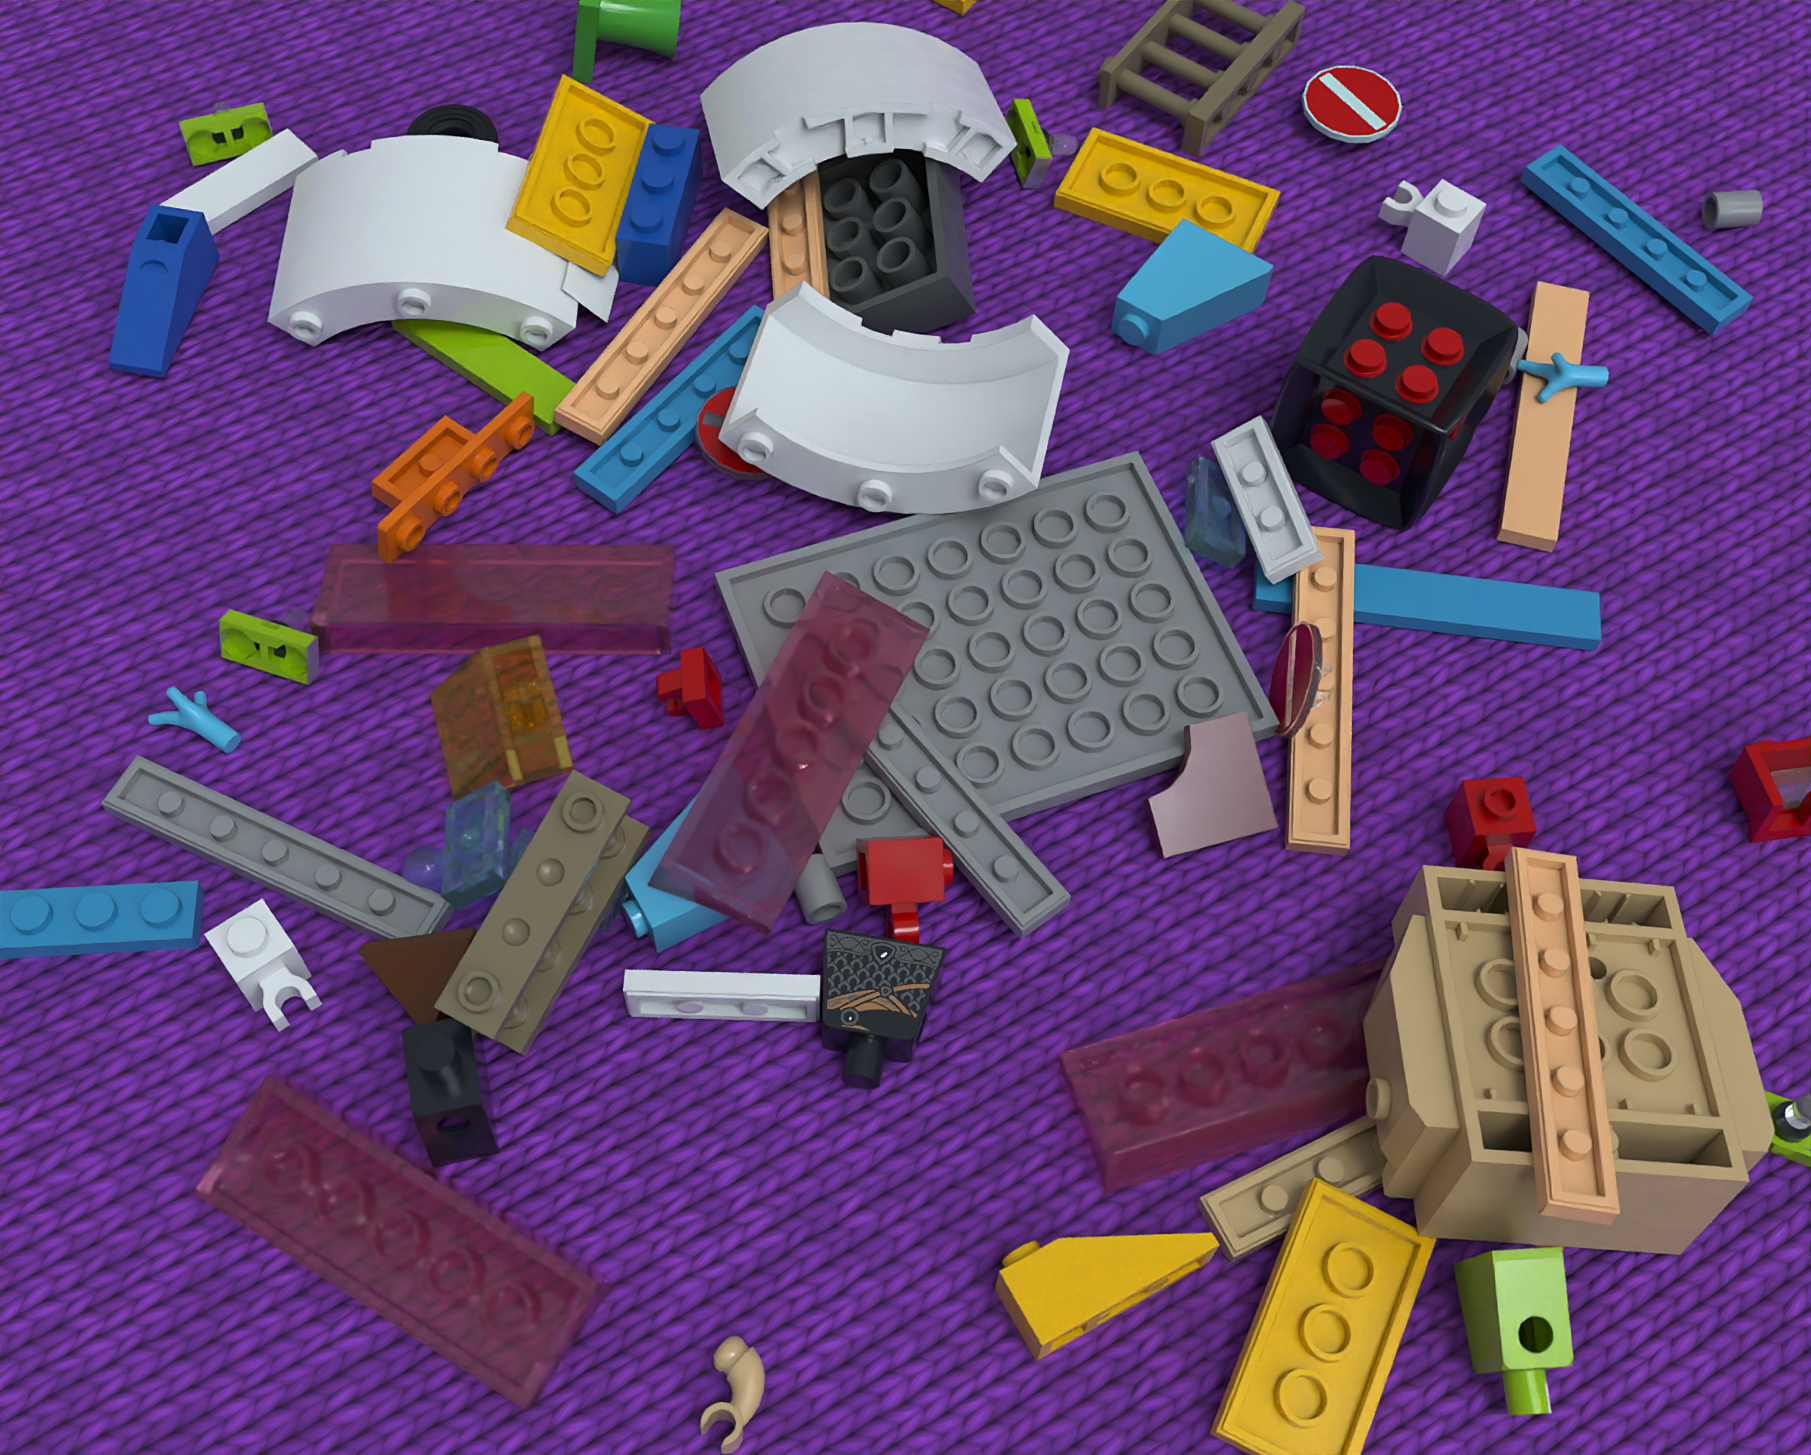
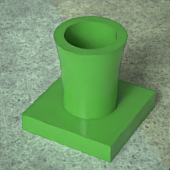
M578 0L572 79L577 82L592 84L596 40L637 47L674 59L681 0Z

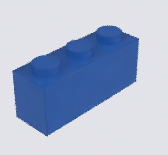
M649 123L615 238L621 282L658 287L680 261L703 177L700 130Z

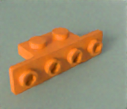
M522 392L476 435L445 415L371 481L372 496L393 509L377 526L379 558L390 564L403 551L409 552L416 548L423 539L426 530L441 516L447 517L451 515L461 503L463 496L476 483L487 481L495 473L499 462L514 448L517 450L521 449L528 443L535 430V422L533 421L534 397L526 392Z

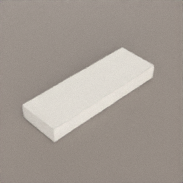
M287 128L160 205L203 212L211 234L214 235L294 186L296 176L313 163L319 161V159L309 147Z
M1259 415L1212 441V447L1266 578L1272 584H1275L1324 559L1325 557L1269 426L1262 416Z
M625 969L623 993L628 1014L631 1017L817 1022V1020H820V975Z

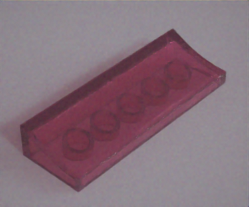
M330 543L321 589L308 624L312 634L318 636L320 653L671 655L676 569L675 545L418 544L416 548L409 552L403 551L392 563L388 564L379 558L378 544Z
M826 570L647 886L705 906L767 936L774 927L930 629Z
M1390 955L1059 1053V1069L1083 1125L1105 1193L1110 1194L1367 1114L1366 1091L1370 1081L1363 1020Z
M266 1075L193 1192L525 1410L534 1408L574 1342L617 1284L601 1272L297 1081L275 1075Z

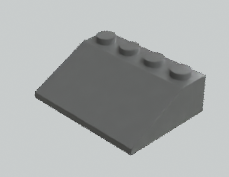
M894 148L893 153L867 154L850 158L845 154L817 166L820 179L831 302L863 318L861 326L885 335L893 334L894 329L909 333L929 332L976 313L958 168L948 163L925 157L922 151Z

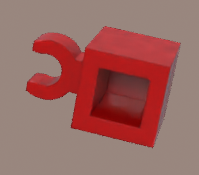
M1523 776L1462 780L1444 813L1456 868L1481 866L1479 870L1505 872L1504 859L1511 847L1527 848L1537 832Z
M933 835L856 838L858 901L868 905L886 904V938L919 943L920 934L916 903L945 901L944 886H950L953 881V860L950 849L943 848L942 837Z

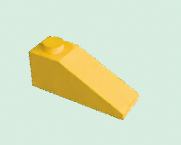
M1212 1232L1058 1238L1042 1248L1037 1241H1031L1017 1248L1002 1260L1005 1268L999 1271L995 1291L1037 1362L1210 1262L1220 1244Z

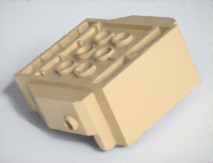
M1422 865L1391 922L1395 948L1384 966L1363 1020L1370 1081L1366 1091V1109L1369 1118L1376 1119L1380 1150L1388 1159L1381 1172L1383 1191L1388 1197L1413 1199L1418 1236L1681 1255L1750 1182L1748 1172L1768 1152L1775 1132L1741 1003L1693 938L1686 936L1674 886L1579 878L1620 1215L1610 1226L1539 1215L1506 873Z

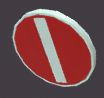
M1334 66L1319 71L1307 82L1301 100L1304 115L1314 128L1330 138L1347 143H1368L1385 137L1396 127L1402 109L1399 93L1389 80L1372 70L1357 66Z

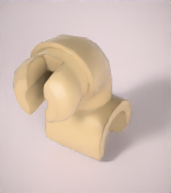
M739 1336L728 1337L713 1356L715 1367L727 1375L726 1380L730 1384L732 1391L731 1402L712 1404L701 1417V1435L706 1434L716 1421L727 1420L734 1425L733 1433L725 1438L721 1445L722 1454H731L739 1448L743 1441V1427L758 1409L764 1392L765 1370L763 1361L754 1347L749 1348Z

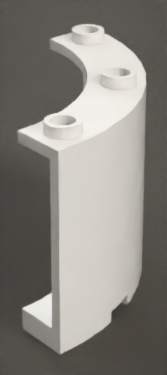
M870 22L834 23L808 28L783 36L759 47L738 60L718 76L700 95L721 180L762 210L792 183L817 170L816 164L845 153L850 158L867 154L893 153L894 148L922 151L925 157L948 163L968 173L982 183L1017 145L975 61L957 48L936 37L914 29L891 24Z
M408 135L373 140L370 149L347 154L342 149L313 163L296 176L267 321L288 332L296 339L315 347L327 338L344 330L373 322L395 319L445 320L486 328L524 342L543 352L576 328L578 301L562 290L569 260L505 229L530 157L528 160L517 156L498 152L499 144L490 141L456 136Z
M804 280L767 305L718 436L720 441L735 451L744 461L759 467L790 485L820 497L847 505L862 507L871 512L885 511L903 514L963 512L1006 502L1038 488L1070 349L1034 314L998 330L973 334L970 342L942 343L940 336L920 335L895 329L893 335L889 336L861 326L863 318L837 306L818 293Z

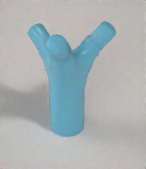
M1559 352L1551 356L1554 364L1537 363L1520 359L1517 363L1518 370L1538 375L1548 380V384L1537 395V399L1541 403H1545L1555 392L1568 387L1604 388L1609 378L1607 367L1571 364Z
M175 686L169 687L166 690V695L174 702L179 711H165L150 714L148 717V722L152 726L170 724L192 730L225 754L234 751L242 737L240 733L210 712L207 706L206 694L203 691L196 692L194 694V702H192Z

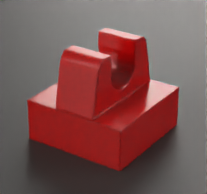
M703 646L680 651L681 667L656 676L657 699L659 701L666 700L667 713L670 716L691 715L701 730L724 726L720 672Z

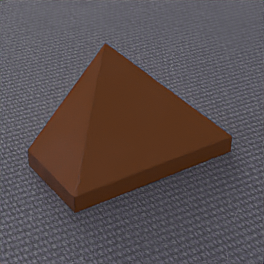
M475 927L362 943L359 955L417 1025L453 1018L434 1008V1005L478 931Z

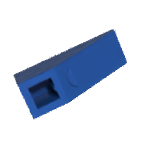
M151 204L131 247L108 361L111 369L164 378L220 258L203 212Z

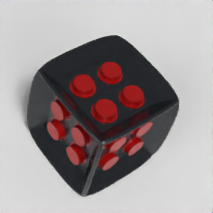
M1376 255L1363 260L1341 284L1309 329L1296 359L1288 369L1282 382L1269 429L1290 478L1318 495L1372 522L1404 531L1412 528L1426 514L1454 473L1472 441L1476 427L1490 409L1514 355L1519 334L1518 325L1492 304L1408 263Z

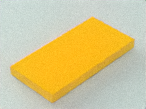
M562 75L552 96L505 229L604 277L611 266L615 254L616 234L649 123H656L570 77Z
M1092 127L1055 193L1054 207L1162 244L1184 218L1239 248L1254 254L1275 211L1281 191Z
M1316 1177L1308 1180L1209 1434L1250 1455H1360L1436 1238L1418 1236V1229Z

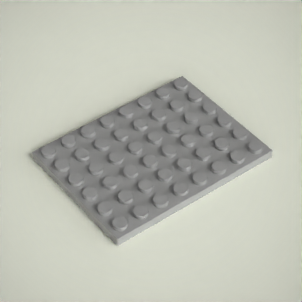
M1138 451L1041 478L1037 489L993 506L954 513H920L714 573L715 586L818 852L824 855L828 868L834 872L836 877L857 871L856 838L929 835L794 679V667L841 637L1005 822L1181 766L1185 753L1184 727L1187 725L1246 710L1255 742L1275 736L1277 734L1275 731L1280 725Z

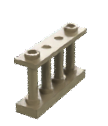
M1167 0L1115 57L1109 56L1103 62L1097 76V83L1100 84L1097 107L1106 111L1125 91L1181 120V126L1185 128L1181 150L1199 158L1297 46L1306 7L1288 0L1275 16L1269 14L1267 17H1264L1232 0ZM1202 8L1256 35L1251 43L1244 42L1241 45L1190 19ZM1176 35L1232 64L1226 71L1219 70L1215 73L1165 46ZM1149 63H1152L1207 92L1200 100L1194 98L1190 102L1139 76V74Z
M572 769L434 1005V1008L526 1056L625 883L624 877L634 867L653 834L650 827L626 815L633 803L631 799Z

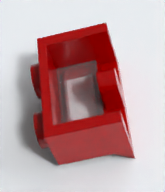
M1811 736L1806 739L1783 742L1762 740L1745 746L1728 776L1749 819L1750 844L1811 836Z

